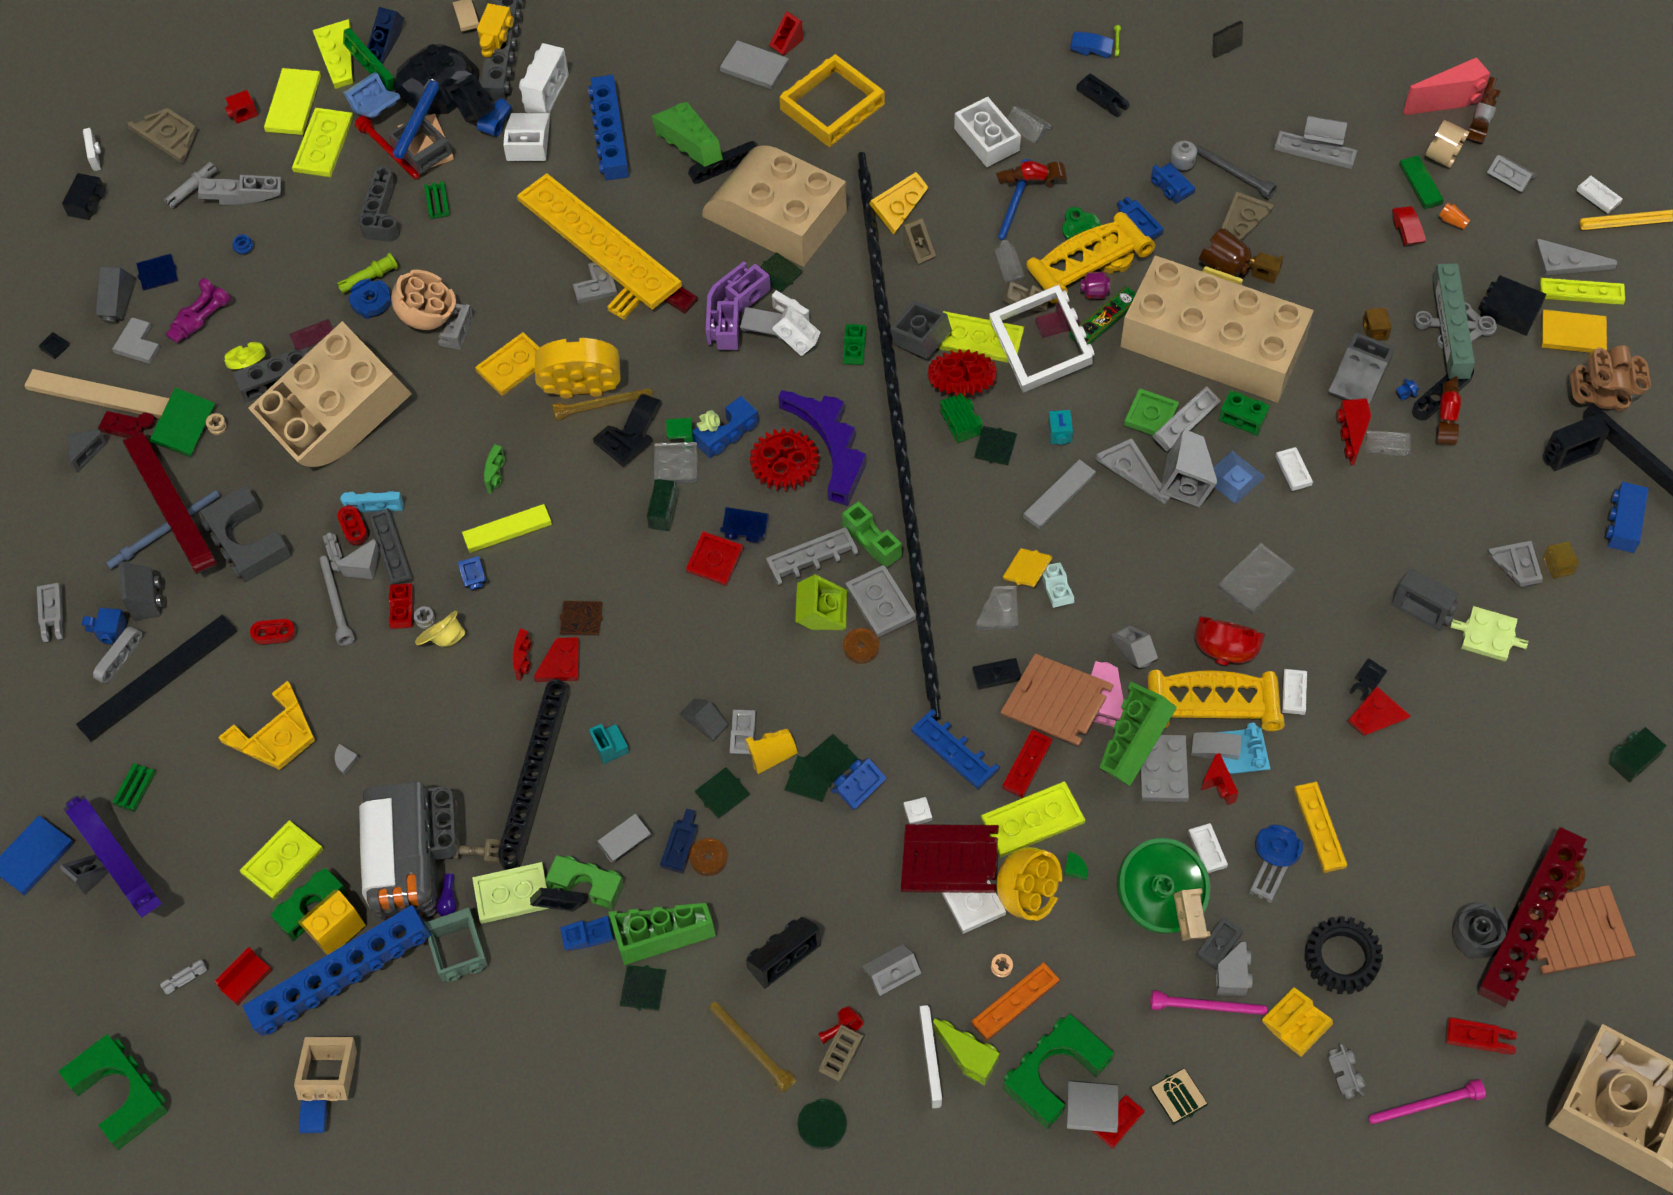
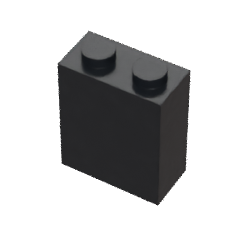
M1499 275L1497 281H1492L1487 293H1489V296H1484L1479 308H1482L1480 316H1490L1495 320L1496 324L1527 336L1547 294Z

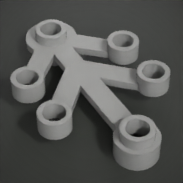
M1465 302L1467 316L1472 320L1468 321L1469 330H1473L1470 333L1471 343L1481 335H1493L1497 328L1495 320L1490 316L1481 317L1471 308L1470 304ZM1420 311L1415 316L1414 324L1419 330H1425L1429 326L1440 327L1439 319L1432 318V315L1427 311ZM1441 334L1439 335L1436 344L1439 348L1444 349L1443 342H1441Z

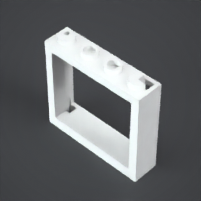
M1059 285L989 314L993 329L1023 393L1093 364L1094 350L1091 344H1086L1084 339L1086 338L1085 331L1082 326H1078L1076 322L1078 320L1074 308L1070 309L1067 303L1069 302L1067 292L1065 290L1062 291ZM1057 298L1082 351V355L1027 377L1002 320Z

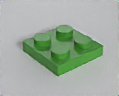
M1139 388L1124 421V426L1154 435L1175 415L1179 402Z

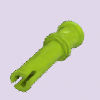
M389 252L386 257L378 261H372L369 267L337 282V285L344 295L357 282L375 277L381 278L386 272L392 269L397 270L398 265Z

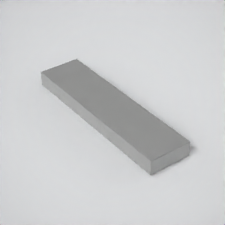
M1283 131L1279 132L1274 148L1277 151L1352 169L1357 154L1355 149L1305 139L1303 136Z
M1206 386L1152 437L1167 452L1184 429L1190 431L1221 400Z
M1079 459L1023 514V518L1040 530L1096 476V471Z

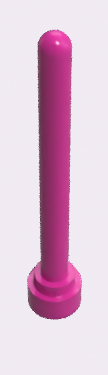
M1151 991V1010L1161 1011L1162 1008L1166 1009V1006L1259 1015L1268 1013V1008L1265 1005L1168 997L1162 991Z
M1480 1079L1472 1080L1463 1089L1374 1113L1369 1116L1368 1120L1371 1124H1377L1465 1098L1469 1100L1474 1099L1475 1101L1486 1098L1485 1088Z

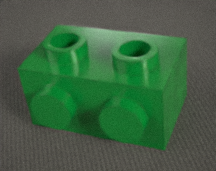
M1230 390L1220 410L1218 421L1258 436L1267 419L1270 405L1261 400L1245 396L1243 393Z

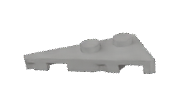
M1537 239L1535 243L1545 276L1616 269L1617 266L1615 259L1542 239Z
M1132 438L1096 454L1095 459L1155 499L1163 504L1170 501L1169 496L1160 493V481Z

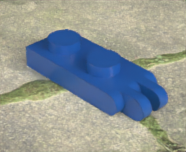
M1125 197L1123 201L1117 202L1119 212L1126 213L1145 236H1149L1153 240L1163 234L1164 228L1137 200L1132 201L1129 197Z

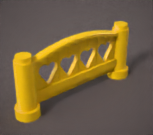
M1118 212L1113 218L1114 222L1081 232L1057 246L1043 259L1030 258L1026 266L1044 290L1059 285L1062 291L1065 290L1068 293L1065 286L1084 277L1087 272H1093L1133 250L1139 257H1146L1154 251L1156 244L1149 236L1143 234L1126 213ZM1113 232L1118 233L1117 244L1102 239ZM1096 241L1101 243V252L1099 253L1085 248ZM1076 251H1083L1082 262L1068 258L1069 255L1075 254ZM1059 260H1065L1066 270L1050 267V265L1057 263ZM1057 298L1050 300L1051 303H1059Z
M1151 670L1147 676L1148 689L1162 695L1177 707L1171 718L1261 719L1262 729L1266 731H1279L1285 726L1284 715L1281 714L1278 677L1275 672L1267 671L1262 674L1261 678L1236 672L1216 670L1192 671L1164 676L1160 670ZM1186 687L1189 691L1183 700L1179 702L1170 691V688ZM1194 687L1201 689L1208 687L1211 689V693L1202 702L1192 689ZM1217 687L1223 689L1230 687L1234 690L1227 703L1215 691ZM1255 688L1257 693L1251 702L1248 703L1239 693L1238 689ZM1170 720L1165 728H1167L1170 725Z

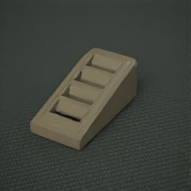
M841 1025L818 1071L839 1082L844 1080L864 1035ZM845 1035L855 1041L851 1044L841 1038ZM838 1044L850 1049V1051L847 1053L837 1048ZM834 1053L845 1058L844 1062L834 1058ZM832 1063L840 1067L839 1072L829 1067V1064Z

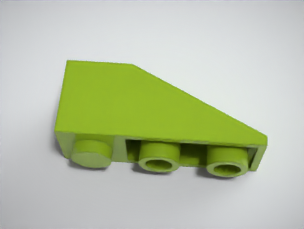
M934 1019L933 1031L961 1072L985 1086L999 1062L1000 1053L997 1052V1049L988 1043L982 1044L976 1041V1038L968 1032L963 1031L961 1033L954 1029V1026L946 1020L939 1021Z

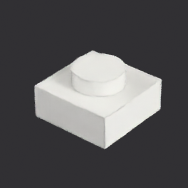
M926 797L904 802V809L909 824L918 825L932 821Z

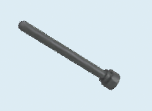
M1195 145L1197 154L1258 188L1263 197L1270 199L1276 192V184L1270 181L1262 182L1203 147Z

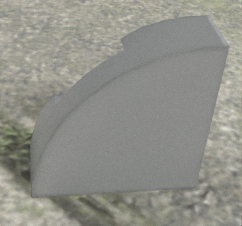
M339 744L335 751V763L339 771L345 776L359 757L351 750Z

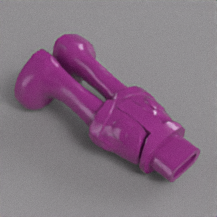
M202 278L198 283L201 290L199 298L189 307H183L178 312L173 323L169 325L170 330L165 335L175 343H179L182 338H188L189 335L195 333L205 324L204 320L210 314L231 302V297L220 287L216 289L209 280Z

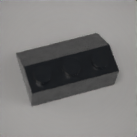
M800 917L797 921L795 919L790 921L785 926L784 931L778 935H772L766 941V945L760 949L756 948L749 953L746 959L747 969L762 987L766 989L821 946L820 928L804 917Z

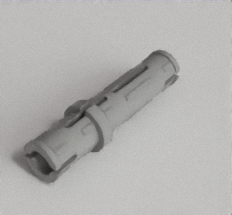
M208 162L198 172H193L191 174L192 177L174 192L165 197V202L167 204L170 202L169 207L173 209L198 188L199 178H210L218 172L215 166L212 168L213 164Z

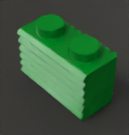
M962 393L940 401V413L956 443L981 435V427L983 426L980 415H975L973 411L974 405L971 399H966Z

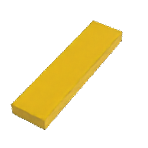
M1317 781L1295 786L1294 792L1323 873L1346 868L1347 862Z

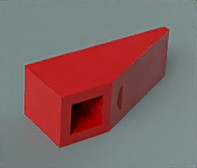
M1367 398L1342 400L1340 408L1336 411L1337 421L1341 422L1342 426L1340 430L1341 439L1345 440L1346 443L1345 456L1349 458L1351 466L1355 464L1371 419Z

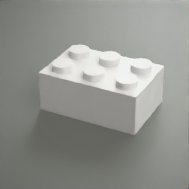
M542 43L540 49L535 52L532 64H529L527 73L519 84L525 112L550 113L569 76L564 48Z
M989 97L955 113L954 129L986 167L1020 151V133Z

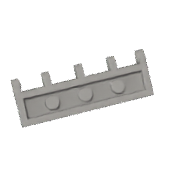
M844 527L767 557L766 563L777 585L782 584L781 577L793 573L798 578L800 577L799 570L813 565L818 570L820 569L819 562L833 557L838 562L841 561L839 554L850 550L854 555L859 554L848 529Z

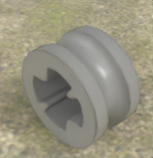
M423 606L415 611L414 620L419 628L428 629L434 625L435 616L431 608ZM427 615V620L423 621L422 616Z

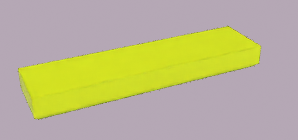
M1540 278L1539 291L1547 294L1545 299L1621 305L1625 303V286L1622 283Z
M545 504L463 531L462 534L469 553L550 526L552 523Z

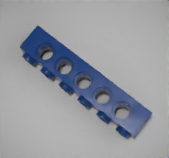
M614 75L592 77V86H588L589 98L594 99V101H590L591 112L596 113L595 116H592L594 128L598 127L594 134L596 143L600 142V146H596L598 158L602 157V161H598L600 173H604L605 181L628 178L629 174Z

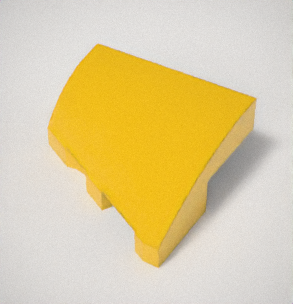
M788 729L779 730L775 733H765L761 740L754 741L752 737L745 739L747 750L752 756L753 767L757 774L798 754L795 742Z

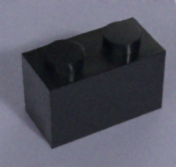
M77 173L62 202L68 216L85 220L91 219L93 213L97 211V205L101 198L105 195V187L100 177Z

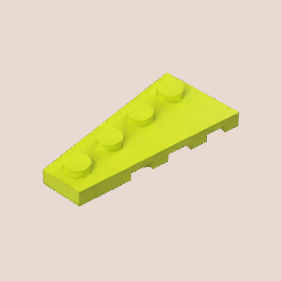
M349 19L313 30L314 37L335 89L353 84L352 54L343 45L344 30L347 28L351 29Z

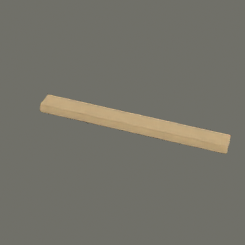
M32 369L24 385L26 390L136 414L150 413L154 418L159 419L170 399Z

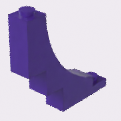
M77 795L67 801V806L63 808L139 916L142 918L162 904L85 796L83 795L79 798Z

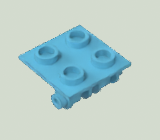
M1256 723L1247 724V728L1244 730L1216 732L1242 736L1239 759L1222 757L1230 774L1270 770L1262 728L1256 726Z

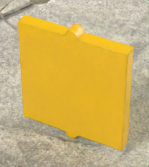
M1020 548L1003 575V579L1015 582L1017 585L1023 584L1035 587L1050 563L1052 556L1039 553L1038 550L1031 551Z

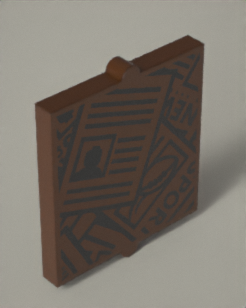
M563 601V610L560 615V635L599 636L600 622L603 621L601 616L602 602Z

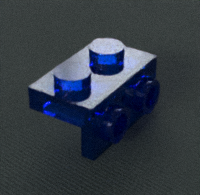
M726 507L723 526L720 527V532L725 534V538L737 540L738 536L746 537V541L759 543V539L765 540L769 514Z

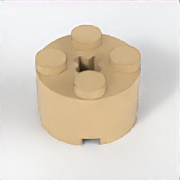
M1444 120L1425 156L1451 168L1456 159L1453 155H1458L1463 146V143L1460 141L1465 142L1469 131Z

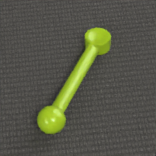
M1115 25V57H1119V32L1121 31V26Z

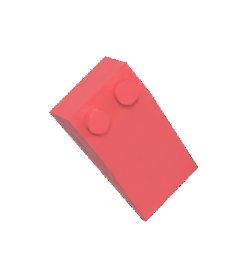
M1476 57L1411 85L1403 113L1410 115L1462 108L1471 104H1477L1483 98L1490 72Z

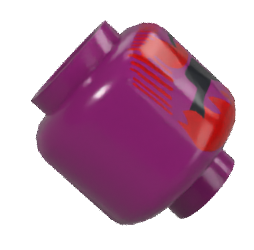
M1087 272L1085 279L1080 281V290L1085 292L1087 299H1104L1107 294H1110V277H1107L1104 272Z

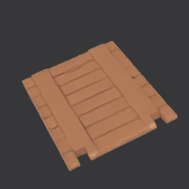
M1035 654L1000 713L1003 716L1079 746L1082 739L1077 736L1078 733H1087L1107 698L1106 695L1101 694L1103 689L1110 692L1114 685Z
M1609 885L1566 893L1563 901L1558 899L1555 905L1559 908L1553 921L1548 919L1545 926L1549 930L1544 940L1538 939L1536 947L1539 948L1536 955L1537 961L1545 960L1547 964L1540 966L1542 975L1634 958L1636 956ZM1549 896L1542 897L1543 900H1551ZM1523 901L1517 903L1518 908H1520ZM1530 914L1533 920H1541L1537 914Z

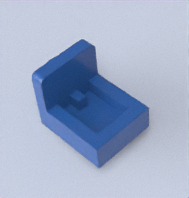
M479 556L459 561L458 565L464 587H469L470 590L483 587L482 583L486 582Z

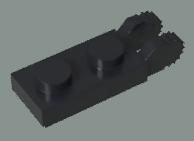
M1091 73L1077 84V90L1105 109H1108L1109 113L1116 117L1122 113L1120 108L1127 110L1130 106L1128 100L1121 96L1119 92Z

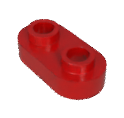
M350 505L342 507L337 513V518L347 542L352 545L362 544L367 539L368 534L358 509Z
M275 619L255 622L251 626L249 633L252 640L257 644L284 643L294 638L296 629L294 624L288 619Z

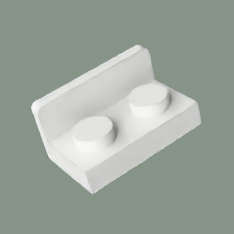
M791 305L785 309L781 319L772 328L777 335L801 356L816 344L821 333Z

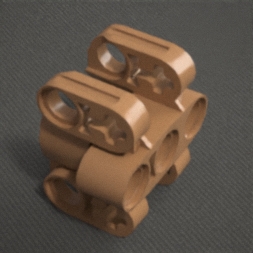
M1623 345L1616 346L1609 351L1603 348H1596L1588 356L1589 368L1586 365L1580 364L1570 372L1572 395L1578 403H1594L1599 408H1613L1619 412L1626 410L1632 402L1631 394H1644L1651 387L1646 360L1641 356H1633L1631 358L1630 348ZM1636 381H1639L1642 384L1643 388H1640L1636 384ZM1580 389L1586 392L1587 397L1581 394ZM1617 397L1624 401V405L1618 401Z

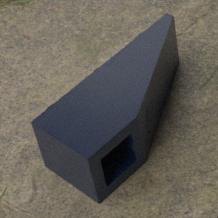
M379 7L367 48L383 64L400 36L405 18L397 11Z

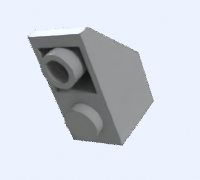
M1246 942L1239 943L1218 964L1215 972L1217 996H1246L1248 988H1252V973H1248L1247 966L1251 964V951L1247 950Z

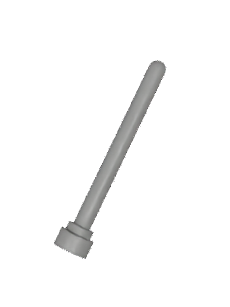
M322 555L319 560L338 627L335 633L338 645L346 646L353 643L355 638L353 631L346 626L328 557Z

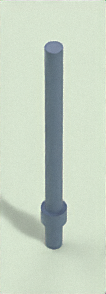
M214 490L187 508L189 515H194L220 497L219 493ZM164 523L130 547L126 546L121 549L118 555L106 562L107 566L112 569L119 562L128 561L133 558V554L170 531L168 523Z

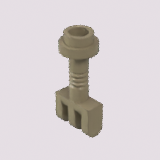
M486 839L485 847L460 845V840H458V852L453 858L459 859V854L484 856V864L498 865L500 864L499 857L492 856H498L499 848L492 847H499L501 840Z

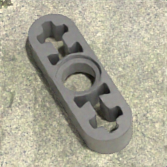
M131 626L127 627L96 666L93 678L103 684L109 683L141 642L142 632Z

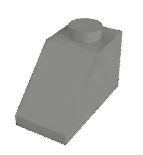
M1128 626L1111 635L1130 664L1138 668H1145L1151 665L1152 661L1158 659L1150 634Z

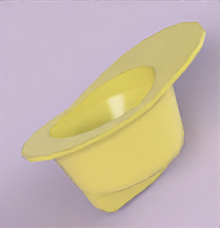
M453 611L443 620L426 629L417 637L415 644L421 645L432 641L442 647L454 645L465 635V630L456 618L458 612Z

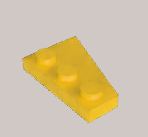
M915 172L872 199L869 204L894 235L924 195L928 186L918 173Z

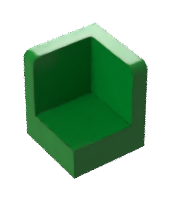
M692 417L666 419L667 439L684 438L685 447H694Z

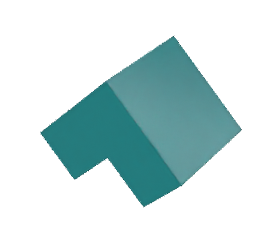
M601 723L589 729L591 741L603 765L629 753L628 746L616 724L604 729Z

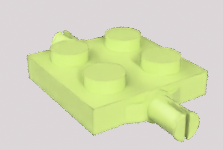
M1473 606L1470 618L1466 623L1453 619L1450 628L1463 631L1464 640L1461 649L1505 662L1512 646L1526 650L1529 640L1515 637L1517 618Z

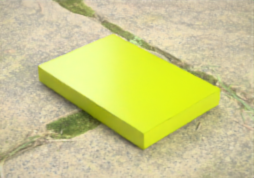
M289 820L239 871L272 900H275L324 849Z

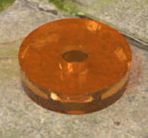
M854 629L844 639V653L854 663H869L879 653V639L869 629ZM863 644L865 647L860 648L858 645Z
M701 839L690 850L691 866L700 875L714 876L720 873L727 864L726 848L716 839ZM706 855H712V858L709 860L705 859L704 857Z

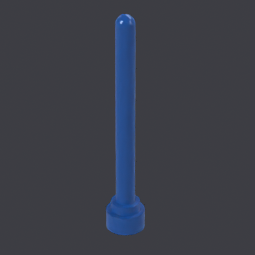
M1024 159V160H1022V162L1032 161V160H1030V159ZM1025 179L1018 181L998 234L1000 240H1004L1007 236L1027 182Z

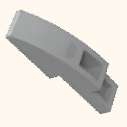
M240 175V180L199 178L198 199L219 200V205H236L264 201L280 195L281 177Z

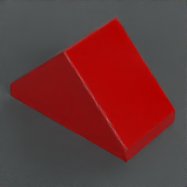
M786 11L769 44L770 47L782 55H786L803 41L802 21Z

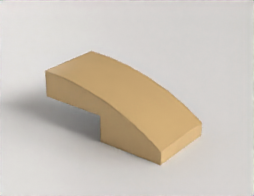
M472 0L452 2L461 31L477 28L479 22Z

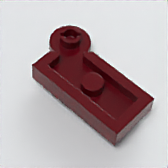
M106 411L98 429L102 433L129 438L142 432V429L152 427L155 420L150 413H142L137 418Z

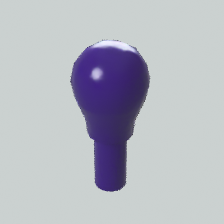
M450 873L444 875L443 890L436 903V912L442 917L456 912L457 909L453 891L454 875Z

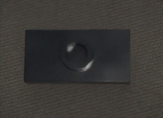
M1016 658L972 667L978 690L1018 682L1022 677Z
M540 887L530 897V905L572 912L584 901L583 893L563 891L561 888L548 889Z

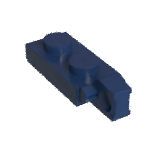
M686 808L683 819L677 820L676 823L674 822L660 862L661 868L683 874L697 834L698 825L694 824L696 819L694 810Z

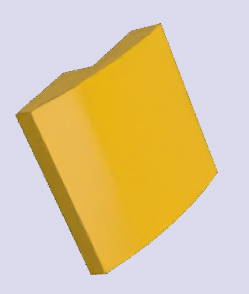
M1295 987L1262 1019L1266 1027L1300 1057L1333 1025V1019L1313 1006V1000Z

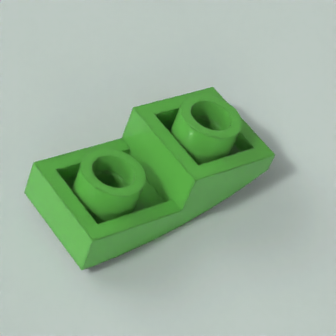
M494 444L489 453L484 471V482L487 492L490 494L501 484L502 476L499 468H502L505 463L503 449Z

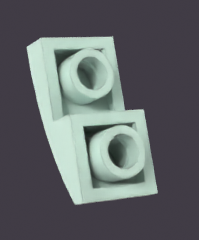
M1061 563L1048 565L1041 578L1053 608L1074 603V595L1067 583V575Z

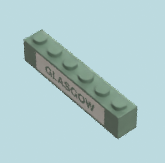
M1437 264L1433 284L1449 379L1456 376L1458 379H1470L1475 360L1458 264Z

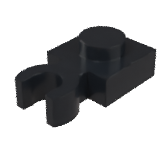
M1368 658L1355 676V679L1360 681V683L1354 684L1350 689V693L1353 694L1356 689L1362 690L1363 695L1360 700L1363 701L1369 694L1368 687L1372 690L1377 687L1388 670Z

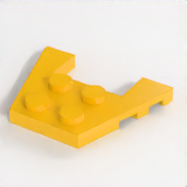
M288 681L271 693L273 698L285 709L249 739L235 725H232L218 737L220 742L278 770H281L311 745L315 739Z

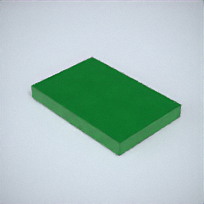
M175 387L154 429L150 442L191 458L206 426V419L211 415L215 403Z

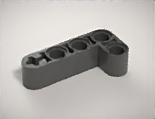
M379 166L375 169L358 222L366 239L390 242L396 240L400 234L395 217L386 214L395 188L392 171L388 166Z

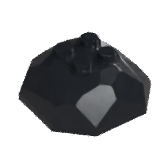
M431 44L412 55L397 69L395 93H399L401 99L415 110L429 81L438 82L439 89L426 115L449 114L457 106L445 87L462 77L475 74L478 79L479 69L463 52L444 44Z

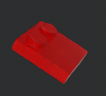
M702 531L686 567V572L727 586L743 551V545Z

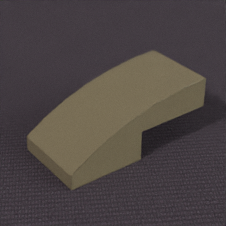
M1010 281L1006 286L1003 301L1013 304L1043 290L1033 285L1027 289ZM1048 302L1029 310L1045 312Z

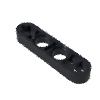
M750 141L721 153L723 160L706 167L697 163L689 169L688 175L694 183H701L736 168L749 151L757 147L758 144L755 141Z
M1474 368L1470 379H1458L1459 391L1472 380ZM1448 373L1414 403L1412 414L1416 419L1421 421L1427 420L1440 409V401L1433 400L1431 395L1437 394L1442 396L1443 384L1450 381ZM1428 404L1426 411H1419V409H1423Z

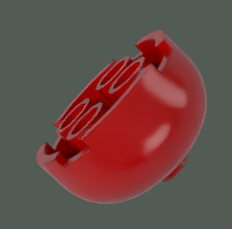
M1199 616L1195 630L1196 643L1203 653L1216 658V663L1226 666L1229 665V662L1246 663L1253 660L1259 654L1265 633L1256 632L1257 630L1242 625Z

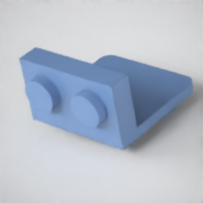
M375 72L343 92L354 113L371 118L379 116L383 109L394 106L397 100L401 98L399 93L386 90L378 73Z

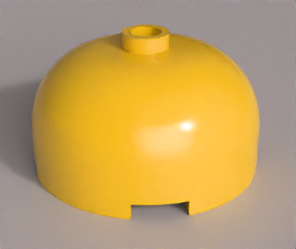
M1027 847L1013 852L1005 859L997 876V894L1002 906L1010 914L1022 919L1038 921L1050 913L1058 900V897H1054L1058 888V881L1062 882V870L1057 857L1051 852ZM1041 896L1050 897L1047 905L1038 910L1042 902Z

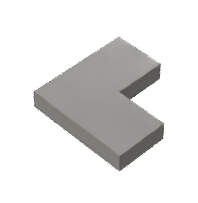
M595 263L588 264L592 280L573 284L578 304L618 294L614 279Z
M132 317L112 350L115 354L151 364L159 352L160 346L157 343L144 340L152 328L151 324Z

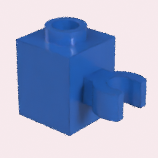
M99 608L97 619L84 616L81 625L86 626L85 631L94 632L100 642L113 644L125 630L127 618L121 609Z

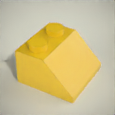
M333 890L298 921L326 955L342 947L366 926L355 908L339 890Z

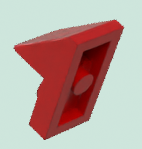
M1218 753L1215 755L1204 778L1201 790L1217 786L1219 796L1225 799L1227 805L1236 803L1239 792L1221 754Z

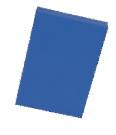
M38 816L0 855V878L25 896L74 842L41 816Z

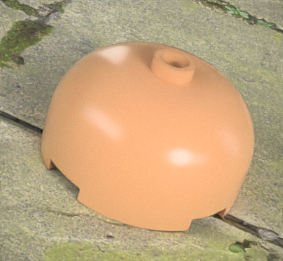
M411 270L410 273L400 275L392 290V307L400 320L408 326L419 330L436 329L449 319L455 308L456 298L453 290L448 289L441 282L442 278L431 272Z

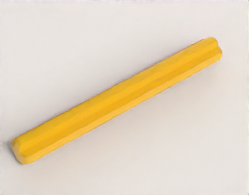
M1673 209L1581 218L1579 226L1581 230L1673 222Z

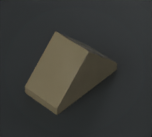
M923 218L903 226V244L917 264L936 256Z

